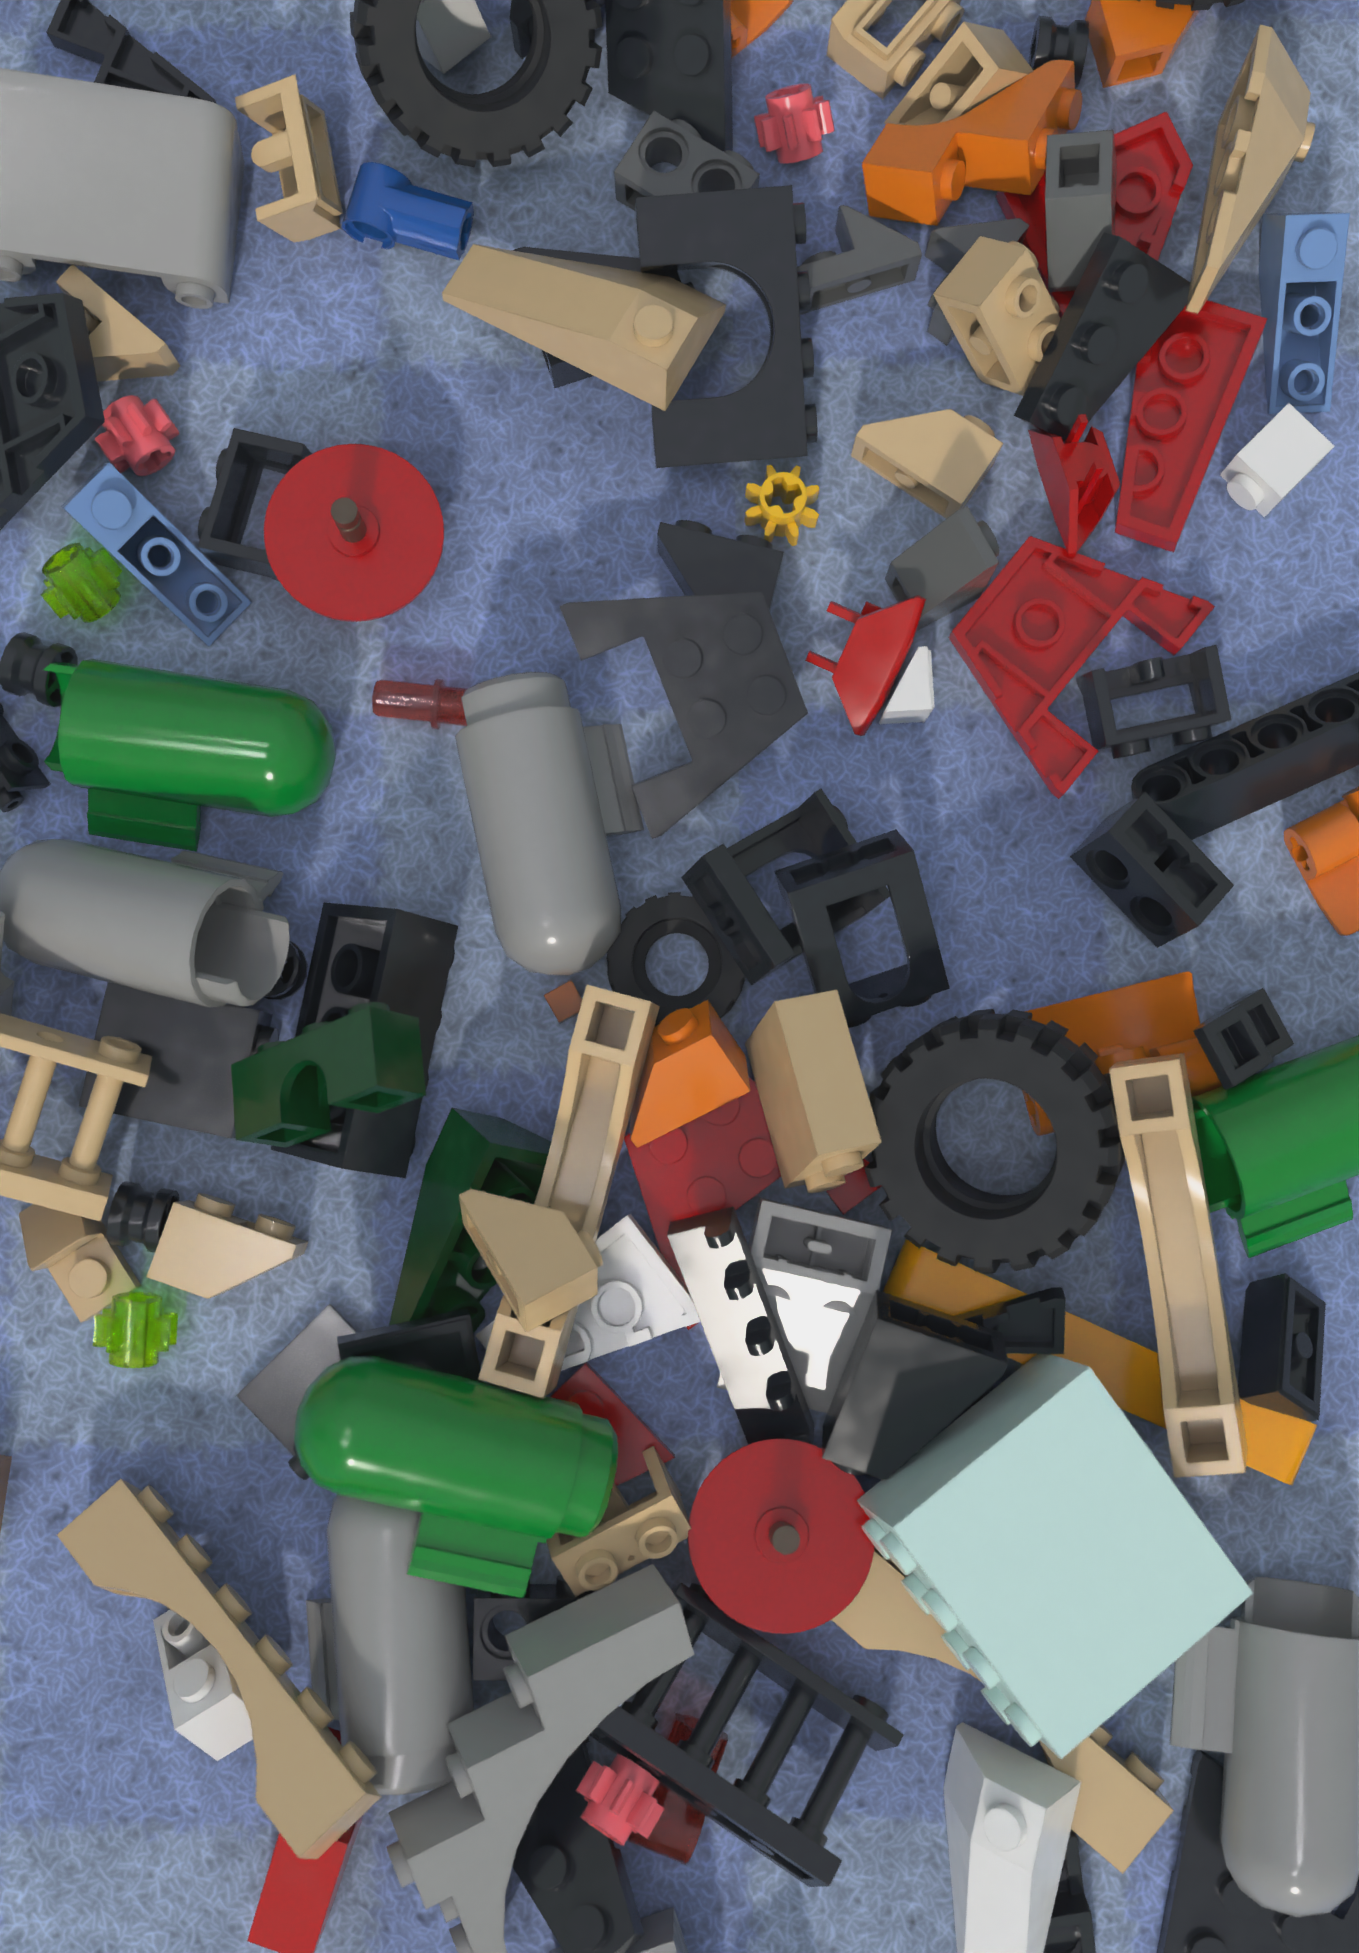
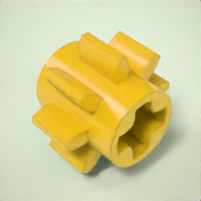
M771 464L767 465L765 481L762 486L755 483H748L746 486L745 498L749 502L757 504V506H753L745 512V525L754 526L759 523L765 530L764 539L770 543L774 536H786L792 546L797 545L798 528L802 524L808 528H815L817 525L819 514L814 509L806 506L813 504L818 499L819 486L810 485L805 487V484L799 478L800 466L796 465L790 473H777ZM780 496L784 504L793 503L792 512L783 513L779 505L771 506L772 498Z

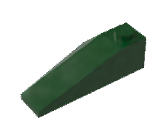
M451 1108L425 1167L389 1325L468 1308L473 1333L485 1319V1310L479 1302L497 1282L463 1225L459 1195L474 1189L535 1204L551 1141L500 1117Z

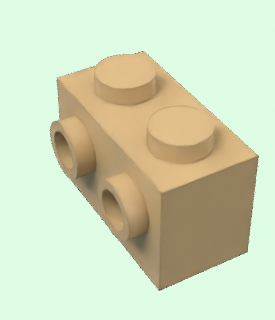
M980 236L933 295L977 377L985 384L1023 396L1061 320L1059 316L1060 309L1055 299L1048 293L1038 272V261L1035 255L1026 246L1016 241L1007 243Z

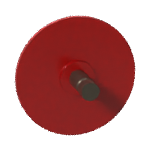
M342 444L327 447L305 457L281 479L271 496L266 510L264 542L269 563L277 579L285 590L301 605L319 615L334 620L347 622L371 621L383 618L404 608L427 587L438 568L442 556L444 522L441 508L433 489L425 477L407 460L393 452L372 445Z
M769 1439L754 1442L739 1448L721 1460L700 1486L693 1501L689 1517V1525L691 1527L688 1530L689 1553L696 1576L709 1598L719 1609L737 1622L752 1629L775 1634L798 1633L823 1625L841 1613L854 1600L866 1581L875 1546L861 1527L870 1519L856 1501L865 1494L853 1474L842 1471L831 1461L823 1459L821 1448L792 1439Z

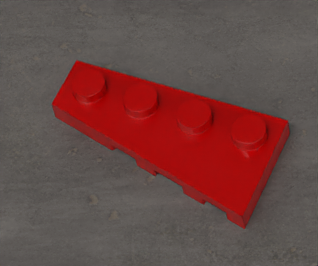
M1209 300L1205 302L1198 314L1186 311L1185 306L1137 363L1115 525L1116 534L1174 553L1268 318Z

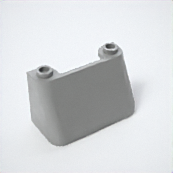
M0 68V280L7 282L20 281L22 275L31 274L36 271L37 260L161 277L164 286L175 294V300L182 305L192 308L208 309L213 306V302L229 303L245 165L234 115L225 107L202 99Z

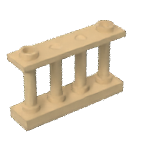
M0 1013V1047L30 1055L4 1138L0 1139V1196L101 1221L109 1197L113 1175L101 1172L102 1169L97 1165V1161L123 1082L145 1087L150 1073L152 1056L142 1054V1049L139 1045L123 1038L104 1036L100 1042ZM57 1063L97 1074L71 1156L63 1158L62 1161L36 1155L35 1150L30 1147Z

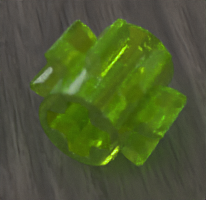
M72 543L57 551L44 564L42 573L46 576V579H44L43 583L47 586V589L40 595L60 619L70 614L74 620L80 617L83 622L90 623L105 616L118 604L121 594L117 588L121 583L116 577L123 571L104 547L93 552L90 547L84 549L80 543Z
M146 1292L116 1294L112 1296L111 1308H103L102 1314L94 1315L92 1346L106 1347V1353H109L108 1363L116 1367L145 1368L154 1366L159 1363V1351L167 1352L169 1351V1345H176L178 1313H164V1307H162L163 1297L158 1294Z

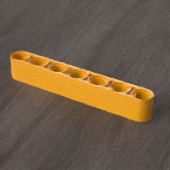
M907 1239L904 1241L883 1290L885 1293L952 1316L1028 1295L960 1263L952 1266L937 1259L938 1253L923 1246L918 1248ZM1065 1311L1064 1354L1052 1355L1089 1366L1120 1409L1166 1429L1158 1353ZM1006 1353L1008 1358L1023 1365L1036 1355ZM1240 1399L1248 1448L1246 1466L1293 1486L1317 1425L1300 1418L1249 1404Z

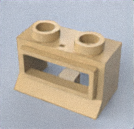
M847 0L831 18L826 56L881 99H884L896 83L906 87L915 78L926 58L924 50L935 38L940 42H944L950 37L964 14V8L960 6L961 0H926L887 47L866 31L871 25L874 26L879 22L887 6L893 0Z
M296 74L235 97L238 111L272 133L271 137L258 141L253 146L251 158L257 166L269 173L279 171L283 191V199L255 208L257 221L293 243L310 240L341 229L339 215L343 214L325 113L305 96L299 94Z
M654 1446L642 1453L656 1489L655 1492L628 1505L614 1483L607 1509L600 1524L593 1532L586 1537L580 1538L555 1533L552 1538L547 1539L551 1559L575 1597L585 1591H597L612 1584L616 1580L617 1575L649 1558L659 1559L669 1555L676 1548L677 1543L687 1539L688 1530L691 1527L680 1497L682 1494Z

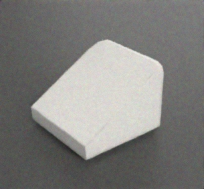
M928 646L917 648L879 724L925 722L935 705L931 650H928Z

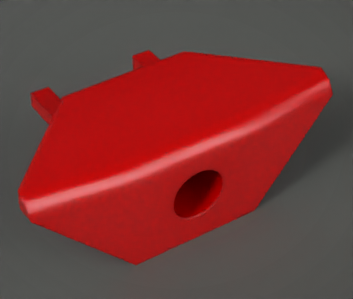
M1086 414L1078 415L1065 444L1061 436L1038 429L1028 430L1038 471L1055 523L1068 555L1072 558L1076 556L1102 520L1121 485L1103 432L1091 426L1084 442H1079L1088 424Z
M916 595L885 608L866 601L861 614L833 601L830 602L827 608V612L848 620L855 625L838 663L812 651H809L805 661L833 673L832 680L855 735L864 736L892 689L917 631L926 601L921 596Z

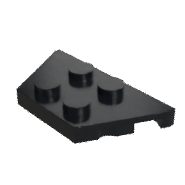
M605 0L608 93L648 115L656 111L671 121L673 119L683 120L695 128L704 141L721 151H733L731 0Z

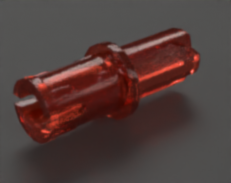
M381 679L375 683L372 694L373 713L383 718L431 722V728L439 730L441 724L467 726L461 697L469 688L445 686L443 679H436L434 685Z

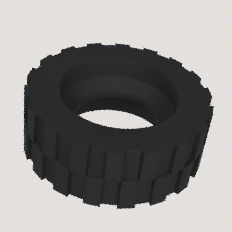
M669 892L668 896L657 898L655 895L645 899L643 905L638 908L634 906L625 914L626 918L621 923V932L607 951V975L612 991L651 1001L660 1006L655 1026L659 1025L670 1013L682 1008L690 1009L706 1000L710 1002L720 1018L732 1009L742 991L746 977L693 895L692 897L682 896L681 892ZM680 933L693 937L703 946L708 956L709 968L704 982L698 989L687 995L672 996L662 993L652 985L646 973L645 962L649 949L658 939L669 934Z

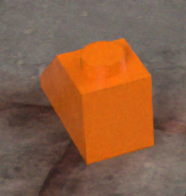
M708 1000L690 1009H678L667 1015L659 1025L654 1027L630 1114V1139L637 1148L750 1092L746 1055Z

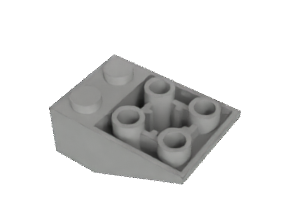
M759 1197L748 1247L808 1408L827 1413L876 1290H879L892 1230L882 1225ZM720 1373L717 1388L726 1389Z

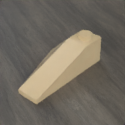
M1259 25L1218 122L1186 311L1197 314L1200 312L1282 186L1293 161L1302 163L1312 143L1315 123L1307 122L1311 93L1273 27Z
M476 244L472 245L442 292L443 301L663 411L667 410L721 320L726 308V304L671 277Z

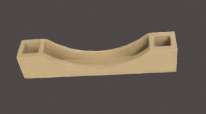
M586 984L569 1046L565 1078L553 1137L534 1205L564 1212L576 1232L583 1229L587 1230L596 1243L660 1006L651 1001ZM503 1295L494 1320L479 1380L540 1398L546 1397L557 1387L579 1305L526 1333L506 1297Z
M1185 1053L1116 1062L1109 1068L1120 1139L1132 1184L1147 1266L1157 1338L1163 1410L1174 1478L1245 1473L1248 1448Z
M123 1479L118 1480L57 1534L58 1538L95 1586L118 1595L150 1599L165 1605L191 1622L217 1649L237 1682L250 1718L257 1762L256 1802L298 1858L318 1859L382 1797L369 1781L377 1773L376 1769L356 1744L348 1741L342 1746L329 1730L327 1725L334 1719V1716L322 1699L309 1687H306L300 1693L285 1673L292 1666V1662L286 1653L269 1635L266 1634L260 1640L245 1622L252 1614L246 1602L227 1583L219 1589L205 1571L213 1563L206 1551L188 1533L180 1539L168 1524L167 1520L174 1515V1512L165 1499L150 1485L140 1490Z
M875 1547L871 1568L861 1590L854 1600L831 1620L864 1649L899 1650L935 1658L972 1675L980 1681L971 1668L969 1670L964 1668L945 1644L941 1635L946 1631L931 1613L926 1615L907 1592L901 1582L907 1576L902 1573L891 1558L886 1560ZM1100 1725L1062 1759L1039 1740L1049 1766L1081 1781L1071 1829L1123 1874L1174 1811L1158 1789L1164 1782V1779L1136 1753L1132 1752L1124 1760L1107 1744L1113 1738V1735L1103 1725Z

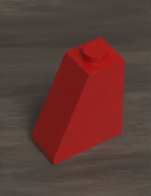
M328 1727L341 1744L340 1731ZM364 1814L318 1859L298 1858L279 1832L247 1939L248 1942L278 1953H315L335 1901Z

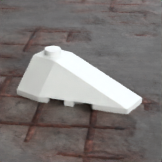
M963 1722L956 1726L943 1786L957 1953H1043L1081 1781Z

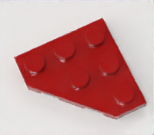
M1167 111L1114 134L1117 161L1115 235L1122 237L1157 261L1171 227L1181 194L1193 167V163ZM1045 170L1032 195L997 191L995 197L1007 220L1020 218L1030 225L1023 245L1035 255L1038 261V272L1049 293ZM1075 291L1049 293L1059 306L1060 318H1062Z

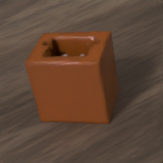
M572 980L544 995L560 1024L579 1014L582 997Z

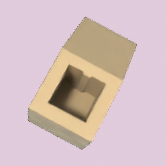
M198 1193L195 1202L191 1200L173 1202L146 1277L209 1299L303 1255L308 1241L293 1237L296 1226L289 1222L259 1214L256 1223L232 1215L235 1204L212 1195Z

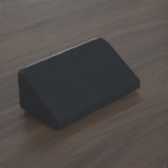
M1286 1273L1250 1282L1245 1291L1238 1377L1239 1398L1249 1404L1311 1422L1319 1420L1326 1303Z

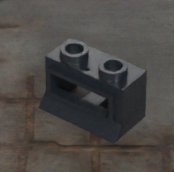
M237 428L233 429L228 448H224L221 451L217 460V485L211 505L203 510L198 524V538L200 540L198 548L213 562L220 566L266 576L279 581L271 568L266 549L262 550L241 545V541L263 468L286 474L298 462L312 454L305 444Z
M1217 645L1201 648L1188 655L1162 660V657L1137 662L1129 667L1106 672L1104 668L1096 669L1076 679L1083 696L1092 746L1097 750L1111 747L1113 759L1151 751L1149 739L1172 735L1174 746L1208 740L1212 738L1211 726L1231 721ZM1186 684L1189 685L1195 714L1116 730L1111 700Z

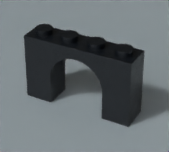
M792 185L636 197L635 209L640 272L653 273L711 268L732 273L744 280L757 293L767 312L770 327L769 348L764 363L756 376L742 389L720 397L671 401L666 411L651 405L656 468L808 456L807 443L817 442L818 428L815 404H805L803 378H810L814 375L812 339L801 338L800 312L810 310L808 271H797L796 244L806 243L804 202L793 203Z

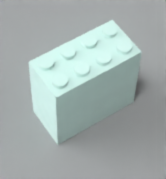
M1036 1354L924 1445L886 1480L882 1479L856 1500L870 1519L861 1526L863 1531L886 1560L891 1558L902 1573L907 1576L901 1581L903 1586L926 1615L931 1613L946 1631L941 1635L943 1641L966 1670L971 1668L985 1685L981 1692L994 1711L1007 1725L1011 1723L1030 1747L1040 1740L1060 1759L1065 1757L1253 1594L1252 1590L1089 1366L1052 1354Z

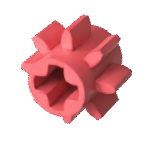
M810 84L791 85L767 94L765 98L768 113L754 116L760 147H765L766 152L776 150L778 162L783 164L804 161L822 153L821 135L835 131L829 100H823V96L813 98Z
M125 396L111 403L103 411L105 422L102 424V427L106 432L96 436L95 441L110 463H113L120 473L131 467L137 476H147L161 470L172 460L175 455V448L169 440L178 436L180 432L157 399L153 398L144 405L138 396Z
M616 1754L609 1767L606 1765L601 1766L593 1761L576 1789L588 1801L580 1817L600 1833L622 1846L625 1845L631 1832L639 1833L648 1839L665 1809L652 1797L660 1782L648 1771L620 1754Z

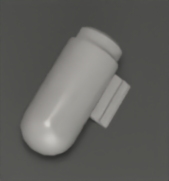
M524 672L496 677L478 683L467 689L461 697L467 726L460 729L455 735L494 930L506 956L529 972L549 975H572L591 968L607 953L621 932V904L606 836L622 835L644 830L640 808L631 787L634 784L623 728L621 724L583 727L579 710L571 708L565 681L555 674L548 672Z
M70 839L36 840L8 856L0 870V911L5 913L3 941L7 948L38 965L206 1007L224 1006L227 1003L241 1007L254 1005L272 990L282 973L287 959L290 941L287 918L263 912V901L267 896L271 897L276 886L281 882L283 872L191 851H182L179 855L171 858L172 862H167Z
M337 1495L332 1502L326 1530L331 1598L306 1600L312 1690L329 1708L334 1716L333 1720H339L341 1745L344 1746L348 1741H352L360 1748L376 1769L377 1773L369 1781L379 1794L403 1795L439 1788L453 1781L445 1757L455 1753L456 1749L447 1724L474 1711L465 1586L406 1574L412 1544L421 1515L420 1512Z
M1252 1577L1246 1584L1253 1594L1242 1603L1241 1616L1233 1617L1230 1627L1215 1626L1175 1661L1170 1745L1225 1753L1220 1840L1226 1866L1239 1889L1261 1907L1290 1916L1302 1917L1329 1913L1354 1893L1359 1878V1598L1354 1591L1338 1587L1278 1578Z

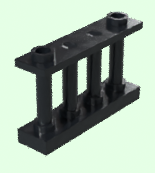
M680 1583L671 1590L680 1602L692 1647H694L702 1632L734 1654L688 1740L680 1739L678 1744L674 1745L654 1731L658 1725V1721L654 1716L685 1661L645 1684L636 1692L631 1702H623L621 1707H617L606 1716L589 1736L615 1754L628 1758L648 1771L660 1782V1785L808 1887H828L831 1885L842 1862L839 1857L824 1848L828 1838L823 1833L866 1746L875 1751L898 1747L904 1734L886 1722L889 1715L878 1704L860 1695H854L851 1699L751 1629L725 1614L709 1598L701 1585L691 1583L688 1587ZM758 1670L789 1691L744 1779L736 1778L734 1783L731 1784L711 1770L715 1761L710 1755L753 1675ZM813 1708L843 1728L844 1731L800 1818L792 1817L788 1823L767 1809L771 1802L767 1793L808 1713Z

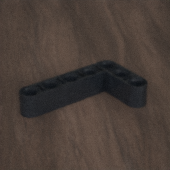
M1359 672L1147 766L1139 771L1132 780V798L1135 799L1146 792L1155 801V804L1193 840L1358 766Z

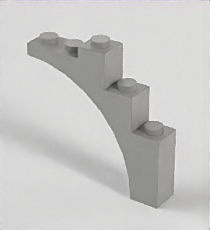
M654 1564L506 1634L505 1637L514 1663L503 1668L511 1692L447 1724L456 1749L455 1753L445 1757L453 1781L388 1812L399 1840L386 1846L400 1885L403 1888L415 1882L425 1909L439 1903L446 1923L459 1917L461 1923L449 1929L458 1953H507L504 1941L505 1894L517 1847L537 1803L567 1758L606 1716L645 1684L695 1655L680 1602Z

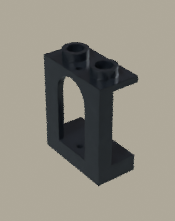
M819 789L797 809L732 846L726 848L722 844L704 854L681 878L750 985H753L803 953L794 922L779 929L746 877L789 853H805L814 858L857 842L848 830L847 821L842 812L832 805L823 790ZM886 886L826 906L833 933L836 934L856 922L888 899L890 894Z
M896 829L774 871L780 893L792 915L814 993L838 991L848 1028L862 1025L872 1015L898 1006L913 1007L928 1001L932 994L950 989L914 850ZM887 886L906 953L907 964L848 984L826 906Z

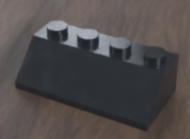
M324 902L295 1037L302 1035V1029L307 1025L319 1022H333L349 1015L348 1010L354 1005L367 1002L385 1003L389 1005L390 1011L418 1017L425 1088L427 1089L429 1081L428 1069L436 1032L442 1019L441 1007L449 969L454 961V944L458 926L399 909ZM423 1096L380 1113L330 1105L331 1131L287 1148L271 1145V1150L341 1169L406 1178L409 1160L415 1148V1132Z

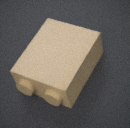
M837 990L774 1001L745 1042L783 1185L785 1189L806 1185L808 1193L831 1190L845 1184L844 1176L864 1166L863 1159L882 1142Z

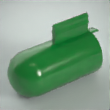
M96 659L83 660L79 665L55 662L43 669L56 674L61 696L60 722L52 750L44 760V763L53 771L63 772L66 781L73 786L88 789L87 820L89 835L197 852L201 830V806L267 817L297 813L315 803L330 783L336 759L332 726L314 701L291 690Z
M1359 1035L1255 1073L1229 1089L1225 1090L1223 1086L1192 1097L1210 1213L1225 1208L1227 1214L1232 1219H1237L1238 1232L1248 1258L1353 1220L1352 1200L1349 1197L1346 1180L1359 1175Z
M348 1357L328 1366L308 1386L296 1412L294 1442L299 1461L316 1485L340 1496L421 1513L406 1573L411 1576L523 1598L532 1572L531 1568L537 1543L546 1544L547 1539L552 1538L555 1533L580 1538L586 1537L593 1532L604 1516L614 1485L618 1459V1439L608 1419L583 1414L578 1403L547 1396L540 1398L503 1386L383 1358Z

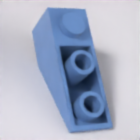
M1306 212L1263 214L1259 256L1261 316L1268 318L1263 331L1268 414H1278L1288 403L1299 413L1330 412L1350 213Z
M104 462L61 506L208 647L252 603L109 462Z

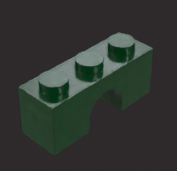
M367 1002L357 1004L348 1010L349 1015L333 1022H319L307 1025L302 1029V1035L287 1041L262 1044L257 1048L256 1054L231 1064L236 1140L287 1148L331 1131L330 1105L380 1113L425 1096L426 1088L418 1017L390 1011L389 1005L385 1003Z

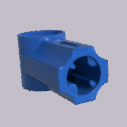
M366 162L360 165L342 221V228L350 237L363 243L365 237L383 242L381 247L383 249H391L395 246V243H400L460 260L462 254L465 253L472 231L474 208L470 201L414 186L403 173L381 163Z

